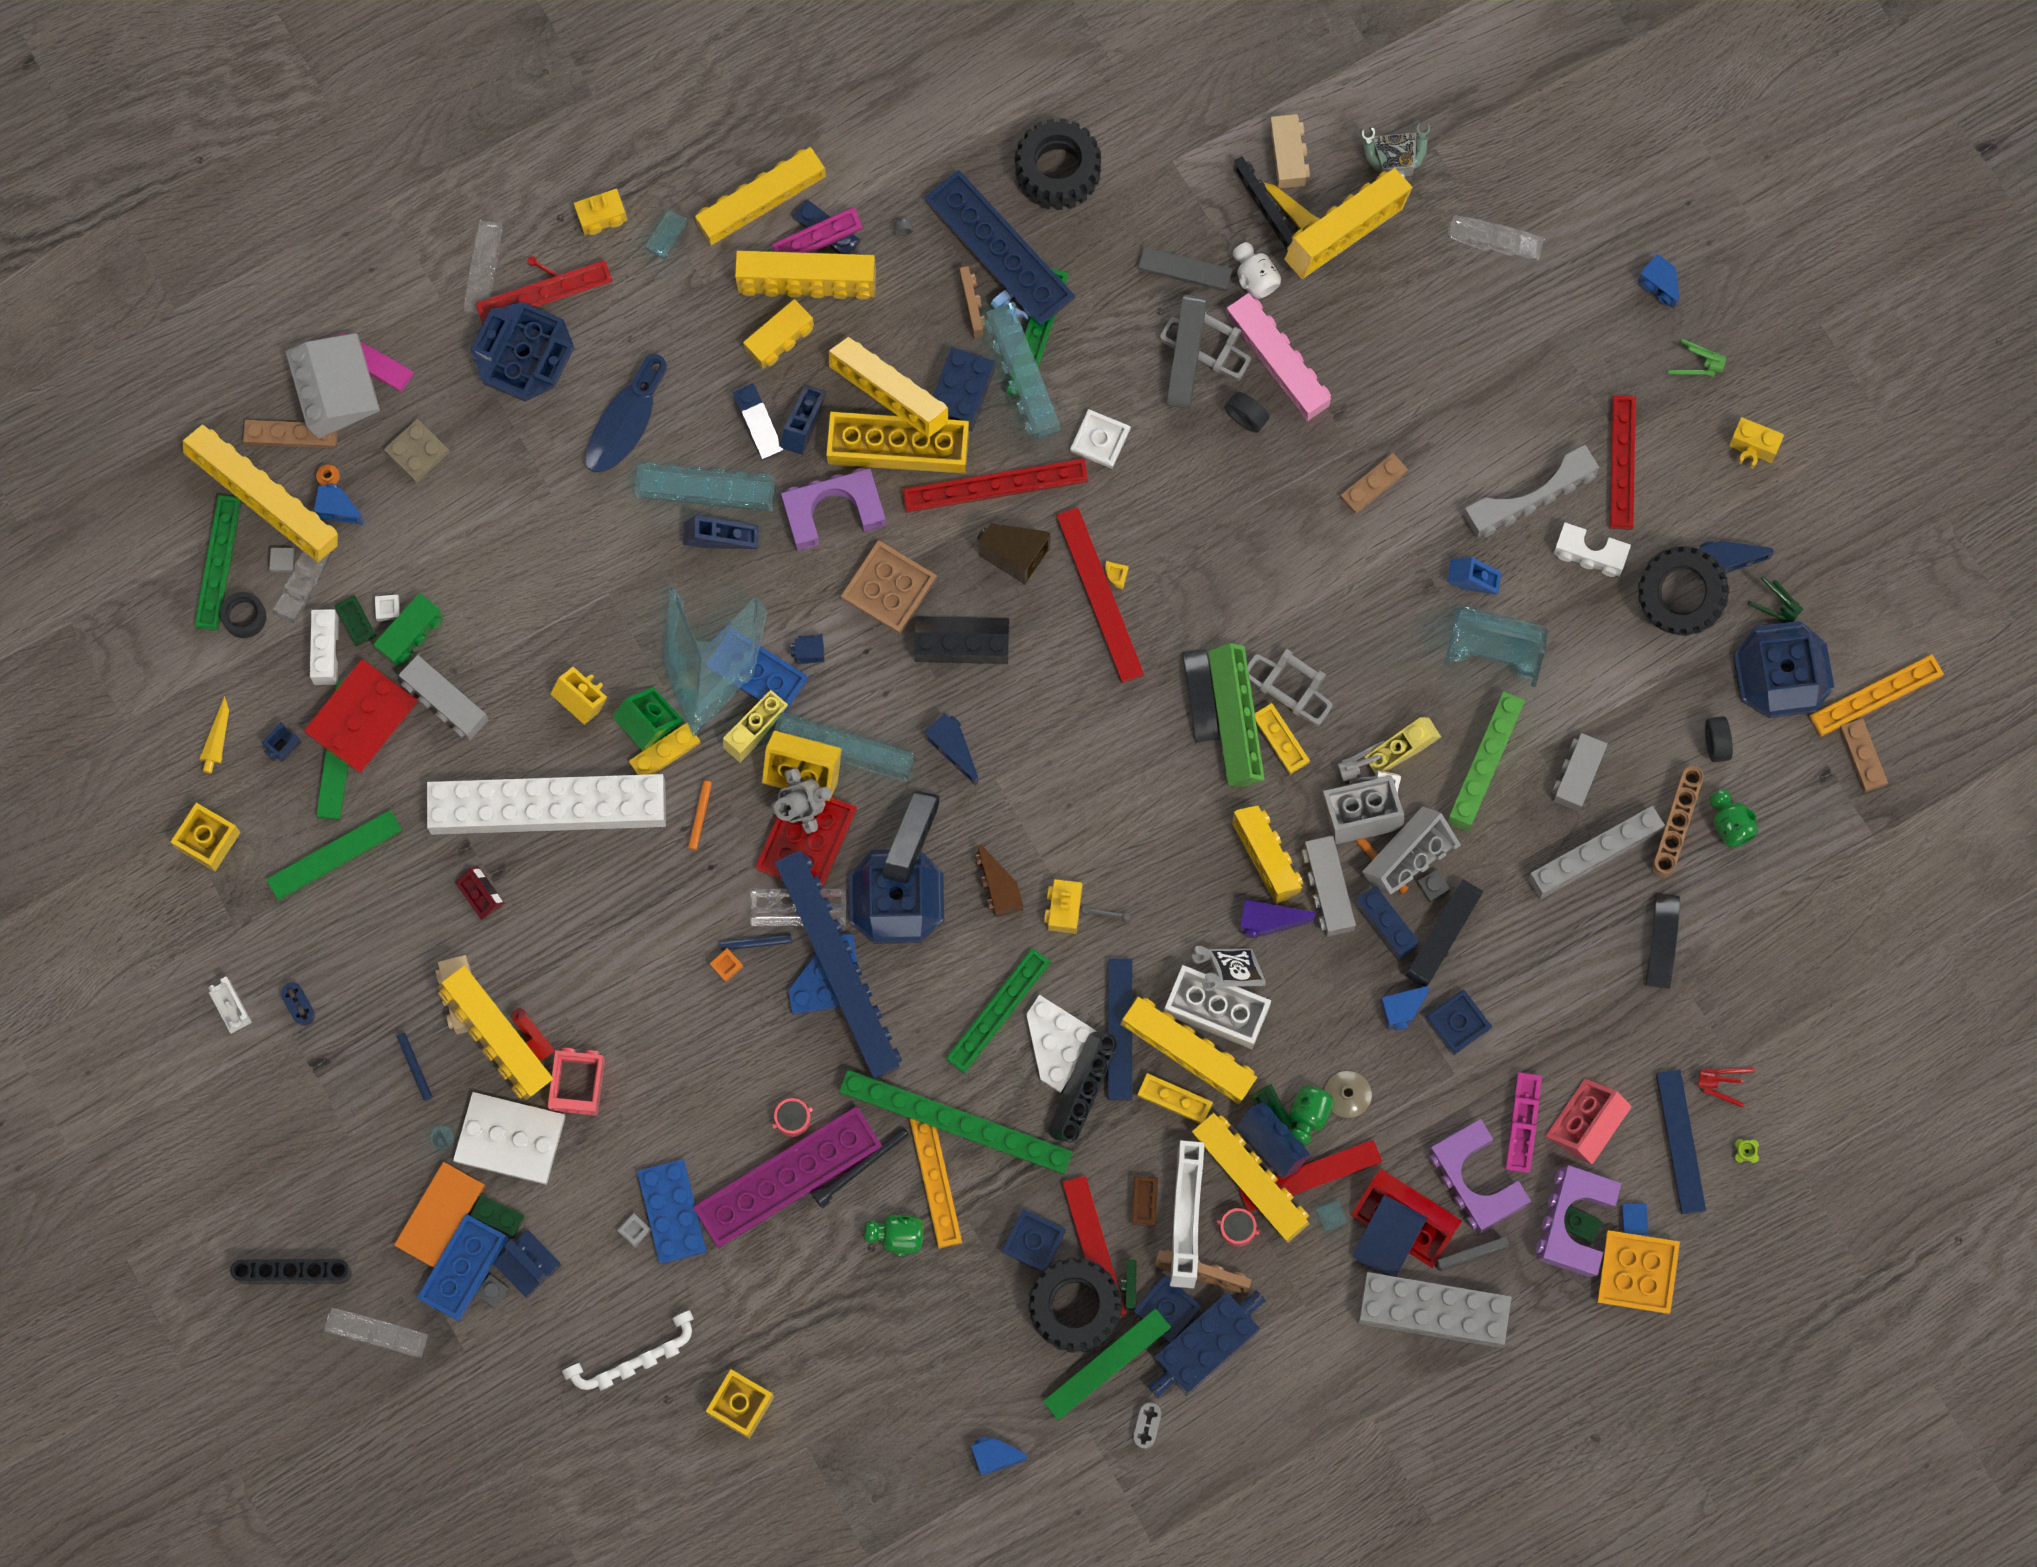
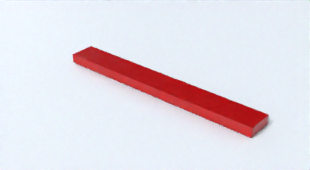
M1082 458L903 489L906 512L910 513L1087 483L1088 475L1085 459Z
M1079 508L1057 514V520L1122 684L1144 676L1143 669Z

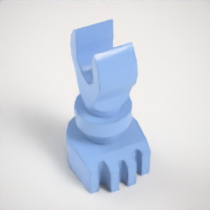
M1004 290L992 300L991 306L996 310H1000L1003 307V311L1006 314L1009 313L1012 318L1013 325L1021 329L1022 326L1016 318L1023 317L1028 322L1029 317L1026 312L1016 308L1014 302H1010L1012 296Z

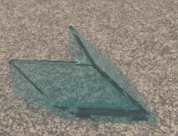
M670 587L664 665L694 737L701 731L700 728L708 720H711L737 694L736 691L745 682L748 683L754 675L768 612L758 598H753L711 642L696 640L683 609L684 599L675 588Z

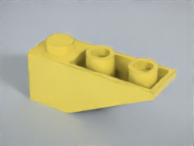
M770 690L723 738V748L737 761L741 762L758 745L788 707V704Z
M1420 717L1367 754L1365 758L1380 755V759L1369 763L1375 774L1377 770L1386 772L1427 748L1441 738V735L1430 718Z

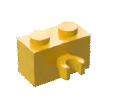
M617 188L574 203L584 235H595L600 233L602 229L619 227L627 221L626 212Z
M1741 417L1729 446L1743 452L1739 458L1740 464H1742L1744 458H1750L1752 460L1750 468L1753 469L1758 458L1769 463L1773 462L1784 434Z
M572 667L558 678L550 695L585 725L599 714L607 696L600 691L603 686L602 683L598 685L591 683L594 678L593 675L585 678L577 669Z
M1054 879V885L1049 886L1047 900H1052L1051 908L1046 909L1044 923H1049V931L1077 934L1082 894L1081 882Z

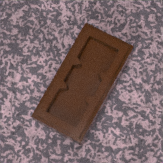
M1134 1176L1131 1225L1156 1226L1158 1177Z

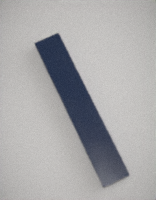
M1109 959L1108 1034L1116 1037L1117 1049L1108 1067V1100L1132 1101V1032L1120 1025L1132 1006V959Z
M1681 1070L1659 1072L1656 1074L1681 1215L1705 1212V1200Z

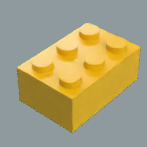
M774 731L766 746L762 783L783 789L789 786V783L786 781L785 771L797 768L802 777L800 778L801 781L813 779L818 782L819 788L829 787L833 795L838 784L842 748Z

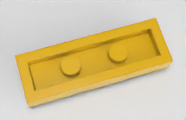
M1272 703L1255 713L1257 726L1290 775L1310 763L1304 750Z
M685 723L631 759L629 763L637 775H653L701 744L690 725Z
M1148 1073L1137 1097L1199 1124L1206 1120L1213 1104L1212 1101Z

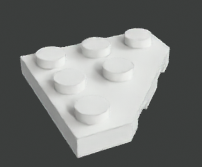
M1039 995L1027 1013L1041 1082L1061 1094L1071 1077L1087 1037L1096 1030Z

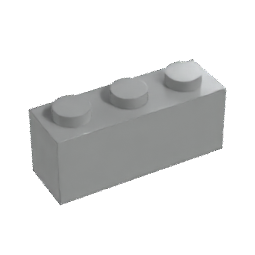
M1581 733L1579 740L1574 738L1569 749L1573 755L1570 761L1565 759L1560 771L1564 773L1562 781H1556L1552 791L1553 794H1556L1553 802L1580 812L1608 743Z

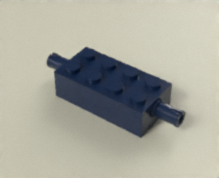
M1255 1290L1252 1295L1240 1304L1228 1292L1224 1294L1155 1356L1154 1361L1163 1369L1164 1373L1148 1386L1149 1390L1153 1392L1160 1386L1154 1392V1395L1159 1398L1174 1384L1188 1396L1259 1332L1260 1328L1251 1319V1314L1266 1302L1265 1298L1261 1296L1254 1302L1260 1296V1293Z

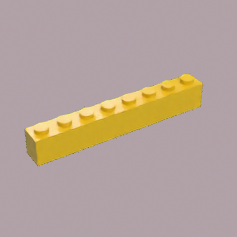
M202 424L183 440L184 455L317 563L337 547L338 534L331 525H326L315 512H310L306 509L298 498L290 496L282 485L274 483L266 472L258 470L253 466L252 462L247 457H242L237 453L230 443H225L221 440L214 430H209Z

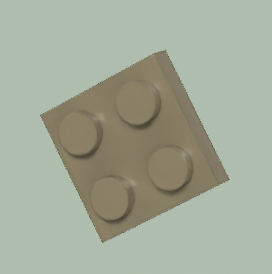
M418 419L384 449L385 453L416 483L450 453L449 449Z

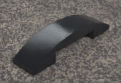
M1206 649L1183 652L1195 742L1219 740L1214 694Z
M1656 893L1646 986L1670 989L1678 934L1680 896Z

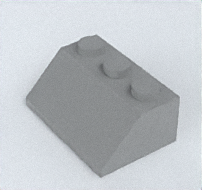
M1392 776L1323 791L1329 825L1335 845L1398 831L1404 827V812Z

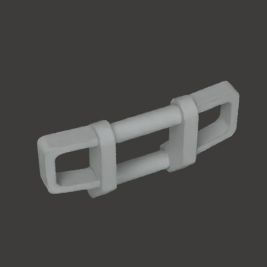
M1205 312L1204 323L1228 335L1229 338L1217 360L1199 351L1198 361L1212 367V370L1240 381L1251 362L1250 356L1234 347L1241 329L1237 327L1232 328L1207 315V312ZM1175 317L1169 319L1160 335V341L1175 349L1176 342L1167 338L1166 335L1173 325L1179 326L1180 319ZM1231 353L1245 361L1239 373L1223 367Z
M1288 649L1285 650L1277 664L1256 654L1248 664V673L1257 662L1273 670L1263 684L1249 674L1250 683L1259 688V691L1262 693H1268L1292 709V713L1301 716L1317 727L1320 726L1333 706L1328 699L1317 691L1326 674L1322 671L1317 672L1293 656V652ZM1287 663L1313 680L1299 702L1273 686ZM1313 696L1326 706L1325 711L1318 719L1303 711Z

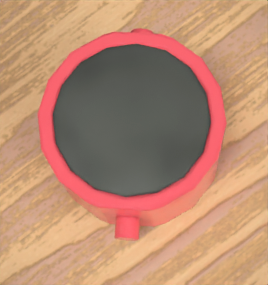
M786 1099L779 1103L775 1109V1123L772 1126L774 1129L778 1128L780 1133L785 1136H801L810 1126V1112L813 1109L812 1107L807 1108L806 1104L799 1099Z
M1235 1208L1229 1210L1223 1216L1222 1221H1217L1223 1240L1233 1247H1242L1249 1244L1253 1240L1254 1235H1259L1260 1230H1256L1257 1224L1254 1216L1245 1209Z

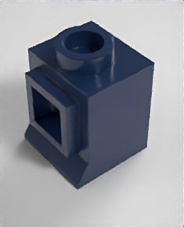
M819 634L817 637L814 635L798 636L795 639V643H790L791 657H796L797 664L825 662L822 634Z
M282 722L262 742L266 748L264 753L273 761L278 758L281 762L302 743L299 737L289 732ZM283 740L287 744L279 752L274 747Z

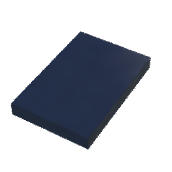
M1384 1195L1352 1257L1384 1275L1396 1277L1427 1217Z

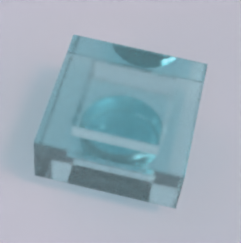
M1339 1200L1316 1209L1324 1232L1348 1223Z

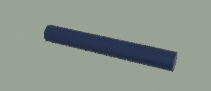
M791 934L720 941L721 951H724L727 948L734 950L790 944L792 940Z
M406 1033L397 1035L396 1037L424 1101L433 1098Z

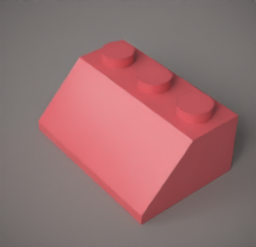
M1584 1079L1546 1137L1575 1158L1592 1165L1632 1106L1618 1091Z

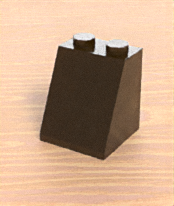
M991 523L987 529L984 527L977 537V540H979L977 545L979 556L1024 585L1051 548V534L1049 532Z

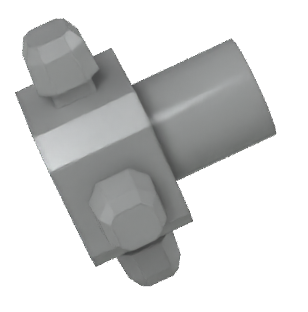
M797 768L785 771L786 781L789 783V786L780 790L778 800L771 804L772 812L781 820L791 823L802 820L803 823L801 825L807 834L818 830V825L813 816L823 811L825 807L824 801L832 797V792L829 787L819 788L818 782L813 779L801 781L800 778L802 777Z

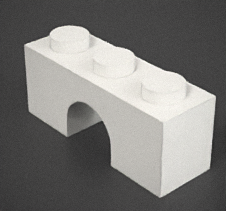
M1564 523L1554 555H1557L1560 560L1566 562L1574 561L1580 563V566L1586 569L1595 568L1601 570L1606 576L1620 577L1631 547L1630 544L1608 538L1606 546L1602 550L1593 551L1584 542L1586 529Z
M311 610L310 678L314 685H336L338 681L336 640H339V617L335 610Z

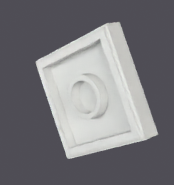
M1088 409L1070 448V452L1113 469L1131 426Z

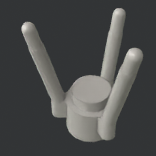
M1381 741L1351 758L1342 760L1343 762L1338 764V768L1343 782L1349 780L1350 784L1374 780L1375 776L1357 777V775L1361 774L1359 767L1376 761L1381 756L1376 755L1359 762L1356 760L1369 754L1385 741Z

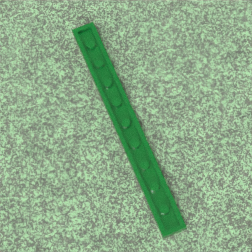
M847 1070L839 1092L842 1095L930 1127L932 1126L941 1131L1065 1175L1073 1151Z

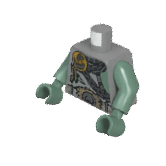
M1420 122L1417 123L1416 129L1419 136L1416 133L1375 136V130L1370 126V134L1365 136L1364 129L1361 128L1359 134L1365 139L1363 146L1366 161L1380 174L1384 171L1388 173L1396 168L1405 179V176L1413 175L1414 169L1420 167L1426 155L1428 141L1426 134L1430 131L1429 123L1427 122V129L1425 131H1420Z

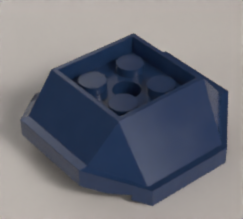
M520 302L490 310L471 348V352L484 385L526 402L555 388L574 350V344L564 319ZM523 350L530 352L525 357L519 356V353Z
M1802 621L1754 627L1733 656L1741 702L1751 706L1768 718L1816 713L1835 688L1827 643ZM1780 665H1788L1791 668V672H1784Z
M891 849L871 850L849 875L850 924L873 944L922 943L945 921L943 872L921 851L908 883L884 879V865ZM893 891L902 892L903 896L898 900H893L890 897Z

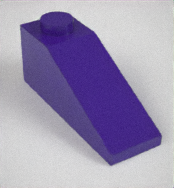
M1245 900L1239 932L1244 933V936L1249 938L1266 936L1313 923L1316 912Z

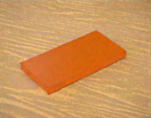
M443 1162L394 1246L435 1268L463 1218L471 1212L485 1185Z

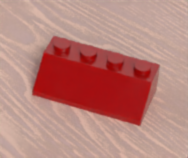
M1380 1169L1351 1216L1368 1227L1383 1196L1386 1195L1427 1217L1409 1254L1433 1268L1462 1223V1220L1383 1169Z

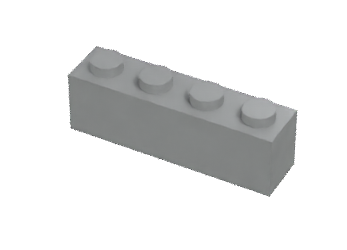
M419 655L399 674L402 681L400 685L408 693H416L419 696L417 700L427 709L432 707L436 711L435 716L445 724L448 721L453 726L452 731L460 738L465 736L470 741L489 721L487 715Z
M1333 836L1306 841L1301 853L1304 864L1308 863L1310 872H1307L1309 885H1314L1316 894L1313 895V902L1315 908H1320L1322 917H1318L1321 931L1325 930L1327 937L1354 931L1356 924Z

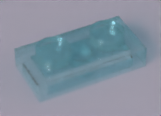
M668 210L645 245V249L666 260L689 224L688 220Z

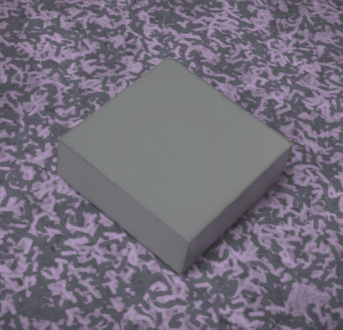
M271 548L270 572L294 573L295 549Z
M633 1213L617 1231L633 1247H636L652 1230Z

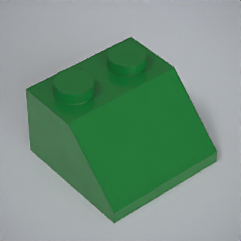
M654 687L626 698L612 716L642 751L666 737L684 721Z

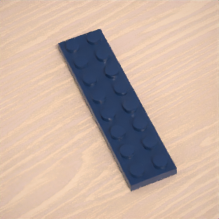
M957 170L924 197L925 202L1039 326H1042L1075 299V295L960 170Z

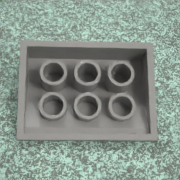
M357 333L305 342L286 351L306 426L318 438H322L380 411Z

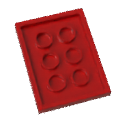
M362 659L307 726L304 733L361 774L417 705L418 700Z
M831 797L830 801H824L825 807L823 811L813 816L817 821L818 830L808 834L801 825L803 823L802 820L791 823L777 817L755 867L756 870L782 879L775 862L801 850L803 856L808 854L813 867L810 868L812 876H818L824 888L856 814L857 807Z

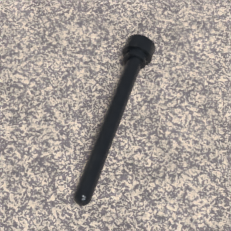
M906 1129L899 1130L885 1141L880 1149L862 1159L827 1188H817L811 1193L813 1199L822 1209L830 1204L833 1194L908 1136V1131Z

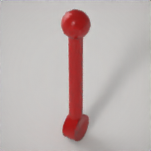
M534 256L528 258L530 266H537L553 277L559 275L537 262Z

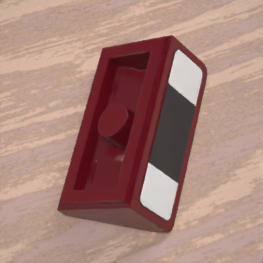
M479 867L470 868L455 882L481 920L505 904Z

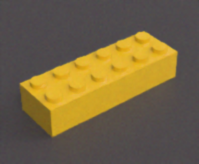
M1396 168L1388 173L1387 171L1382 172L1372 184L1366 183L1359 190V193L1355 196L1353 194L1349 195L1342 202V205L1330 208L1326 216L1321 219L1319 217L1314 219L1304 231L1302 229L1298 230L1292 236L1293 241L1287 248L1288 252L1284 260L1301 279H1304L1400 212L1413 187Z
M737 251L735 277L738 293H742L745 296L765 294L769 297H776L778 294L793 298L801 297V295H810L813 298L833 296L836 299L856 297L857 299L867 300L870 297H875V256Z
M830 412L827 462L828 465L966 474L969 421L948 420L945 426L928 438L899 416Z
M465 965L438 986L440 990L438 995L445 1004L450 1003L455 1009L452 1012L460 1023H466L469 1027L467 1032L475 1042L479 1040L484 1046V1049H482L483 1053L490 1061L494 1059L499 1066L497 1071L505 1080L509 1078L514 1085L511 1088L518 1098L529 1099L553 1080L552 1076Z

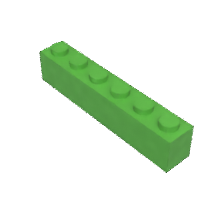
M1229 643L1208 651L1209 665L1213 679L1212 685L1216 699V711L1219 719V732L1223 746L1226 778L1229 786L1244 788L1265 781L1245 646Z
M1503 691L1449 816L1448 824L1467 832L1470 831L1525 700Z

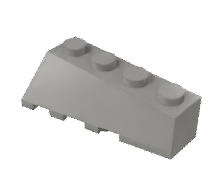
M1422 807L1362 872L1372 888L1377 886L1380 891L1391 895L1411 881L1413 875L1419 871L1424 872L1429 868L1428 865L1436 859L1441 860L1446 856V852L1450 849L1458 848L1461 844L1442 813Z

